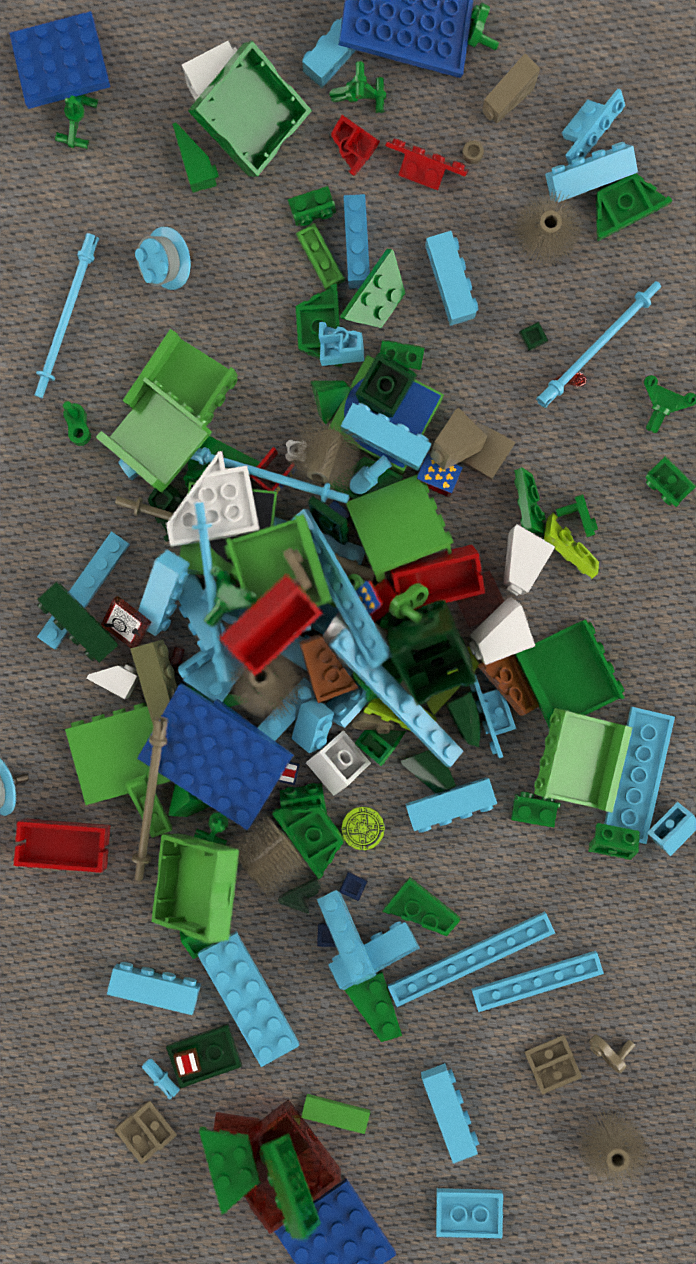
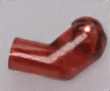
M577 372L566 384L583 387L587 383V378L584 374Z

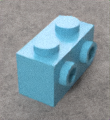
M316 699L301 704L291 739L308 753L322 749L327 743V736L332 726L334 712L322 702L318 703Z
M677 802L647 833L661 849L671 856L696 831V818Z

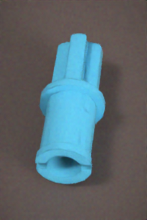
M148 1059L142 1065L143 1070L154 1081L153 1085L158 1086L169 1100L179 1092V1087L167 1076L168 1072H163L153 1059Z

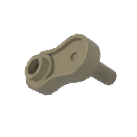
M292 548L283 552L284 556L297 577L292 581L298 587L302 586L305 591L313 587L301 565V562L304 560L297 549L293 551Z
M367 704L352 719V727L358 730H376L380 734H387L390 730L394 729V721L389 720L387 722L382 720L379 715L364 713L363 711Z
M596 1034L589 1040L590 1050L597 1057H602L619 1074L625 1070L627 1066L623 1060L635 1047L631 1040H628L617 1053Z

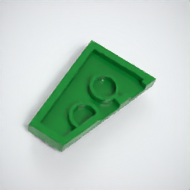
M383 971L376 973V976L360 984H354L344 990L381 1042L402 1036Z

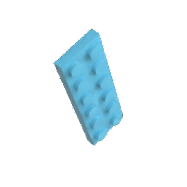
M630 707L626 726L633 727L613 813H606L604 824L637 830L640 832L639 843L646 844L648 839L647 832L651 826L675 717Z
M237 931L229 935L228 941L215 942L198 952L199 959L261 1067L299 1047L297 1037Z

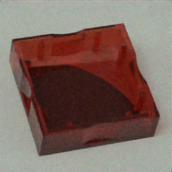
M289 1099L243 1133L249 1136L260 1177L259 1183L244 1197L252 1212L270 1235L284 1225L283 1219L285 1218L282 1209L279 1210L275 1201L277 1194L274 1186L271 1187L269 1184L267 1166L262 1163L260 1158L261 1145L289 1133L313 1201L341 1181V1168L305 1120L301 1118V1115Z

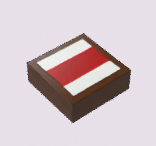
M196 1048L174 1054L179 1077L201 1071Z

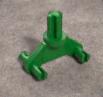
M362 61L355 63L356 76L353 77L352 81L347 82L346 86L333 88L330 91L332 102L348 100L352 103L358 101V99L375 100V112L384 113V100L386 99L384 78H375V89L367 83V77L364 75L365 63Z
M86 94L76 97L71 95L70 98L64 99L66 104L64 113L70 124L69 135L56 132L55 141L68 144L70 148L76 146L88 149L89 140L76 138L79 121L84 117V105L97 109L98 99L87 97Z
M649 375L645 377L643 383L653 405L651 409L654 410L646 425L648 431L657 433L666 415L669 416L674 411L696 404V394L687 393L682 396L657 385L658 379L655 376Z
M214 566L211 569V574L216 577L217 596L214 602L217 604L204 618V622L210 627H214L226 611L230 614L232 610L252 607L258 601V596L253 592H248L245 588L238 590L235 587L236 581L231 578V575L227 571L220 570L219 567Z
M215 812L210 816L208 822L211 829L210 833L197 828L194 837L226 845L227 840L215 835L217 832H223L227 828L228 818L220 812Z

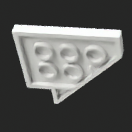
M222 451L218 452L167 522L171 547L200 542L198 529L194 530L192 526L198 525L195 503L204 502L206 523H212V527L207 528L209 541L259 531L248 467L242 466L225 469Z

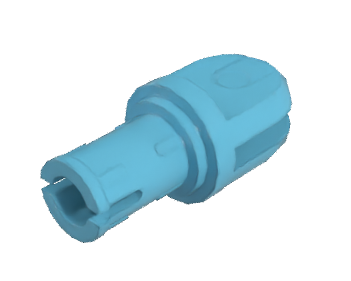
M383 455L370 467L363 466L350 478V490L355 494L367 492L378 483V477L388 468L392 467L390 461Z

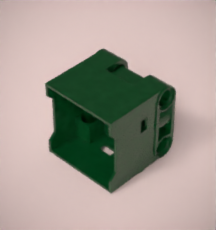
M437 600L415 609L414 611L422 616L421 621L418 623L406 616L402 619L396 617L390 620L386 626L391 656L416 706L427 702L432 696L457 686H468L477 682L470 653L463 638L459 635L445 600ZM446 635L448 638L446 641L443 640L421 649L419 652L414 653L412 650L414 649V644L434 636Z

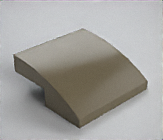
M477 423L476 425L487 435V438L480 452L466 458L461 463L492 480L515 445V442L497 431Z
M565 1035L524 1051L542 1095L582 1078Z
M150 1100L114 1128L115 1132L141 1165L157 1150L160 1151L177 1136Z

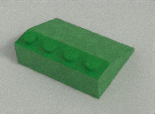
M287 1133L261 1145L259 1153L262 1163L266 1164L269 1171L267 1174L271 1187L274 1186L277 1194L275 1201L278 1209H282L285 1218L283 1219V1224L286 1232L290 1233L292 1239L304 1240L313 1233L321 1222L291 1137Z

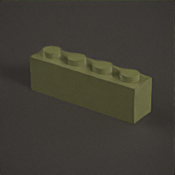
M163 639L131 648L153 725L154 718H161L178 688L174 678V669L168 658V648L164 644Z

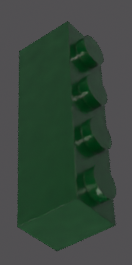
M58 580L37 598L39 602L37 606L46 615L50 613L55 618L53 622L61 630L65 628L71 634L69 638L75 645L81 644L86 649L84 653L91 661L96 659L100 663L119 645L115 638Z

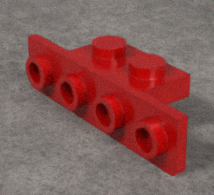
M393 138V141L389 140L386 142V147L405 154L398 176L438 191L445 170L462 176L468 174L469 170L464 169L465 165L460 162L453 161V164L446 162L445 157L433 153V156L425 154V149L418 146H413V149L405 146L406 142L400 139Z

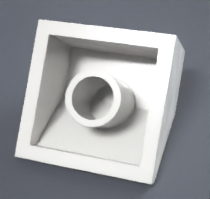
M343 730L314 754L306 764L334 796L347 787L371 762Z

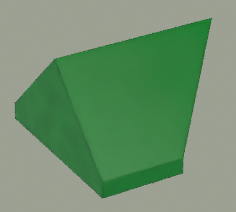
M344 380L311 381L318 415L325 424L328 423L351 391V387Z
M364 730L355 744L382 766L395 750L406 731L390 730L387 734H380L376 730Z
M175 784L168 815L188 817L211 806Z

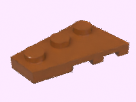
M320 635L299 642L314 696L318 703L359 688Z
M514 654L486 665L483 662L477 665L519 716L525 715L539 707Z

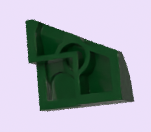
M171 484L162 493L154 488L147 498L150 506L175 513L185 499ZM155 516L157 524L161 523L167 532V535L163 536L164 540L169 542L167 522L169 520Z
M430 750L401 760V764L434 793L456 787L449 768Z

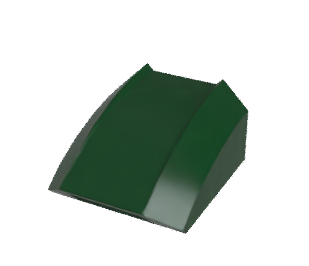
M378 353L355 396L361 404L369 407L374 413L393 417L418 375L389 356Z
M465 692L447 701L445 706L463 741L469 745L479 747L480 721L477 707L471 692Z

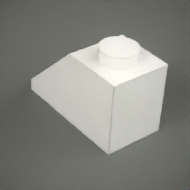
M126 664L125 666H115L89 674L86 679L124 699H128L139 680V676L136 673V668Z

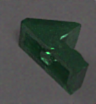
M317 877L279 895L278 902L279 904L309 914L310 909L304 896L310 898L318 894L321 882Z

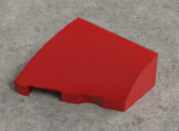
M341 115L331 132V136L334 142L337 143L342 158L345 159L351 168L349 173L353 176L362 168L380 143L378 139L344 115Z

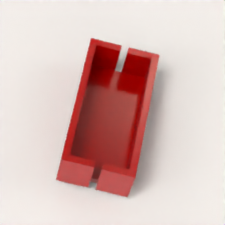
M471 544L451 549V554H448L447 551L438 552L389 570L392 588L396 596H399L416 583L428 589V597L421 606L415 609L437 600H445L448 603L485 594L483 576L480 573L482 570L478 551Z
M286 574L227 629L219 639L256 676L315 621L322 612Z
M24 818L17 822L15 842H21L26 839V842L15 846L13 866L102 873L107 869L109 849L105 847L109 845L111 825Z

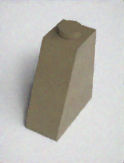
M526 53L484 99L483 113L487 119L493 120L496 124L534 90L540 68Z
M457 408L435 440L430 457L445 470L480 452L487 435L460 408Z

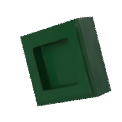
M539 322L519 331L528 352L548 342Z

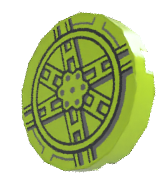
M371 807L353 808L343 819V838L348 845L357 850L374 848L384 836L385 826L383 819Z

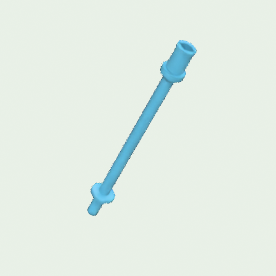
M86 233L82 249L78 251L77 256L80 262L43 371H36V374L40 376V380L34 396L43 399L48 381H55V377L51 375L87 266L94 262L95 259L93 255L99 238H95L93 234Z
M655 281L644 293L638 291L635 294L636 301L558 380H551L548 383V387L536 398L539 405L546 408L557 396L564 393V385L641 307L648 308L651 305L650 298L661 288L659 282Z
M204 447L203 449L199 448L190 459L205 465L209 462L211 463L216 455L211 454L210 450ZM223 458L226 468L247 466L250 475L321 496V502L325 503L327 498L343 503L348 502L349 495L330 490L329 483H326L323 488Z
M204 502L195 503L198 525H194L192 528L194 530L198 529L209 611H211L217 604L214 602L217 595L214 575L211 574L213 567L207 528L212 527V523H206ZM219 620L212 627L215 647L212 662L215 663L216 681L224 682L231 680L228 666L230 657L224 652L223 642L219 639L222 635Z

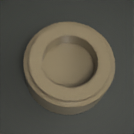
M478 141L467 142L462 151L463 159L469 164L480 162L484 154V148Z

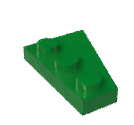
M524 468L514 470L516 477L514 484L518 490L519 498L517 503L521 509V526L544 540L545 527L543 521L546 520V516L537 504L540 497L533 474Z
M411 877L405 881L382 910L384 913H391L405 921L415 922L426 929L444 936H448L461 920L460 916Z

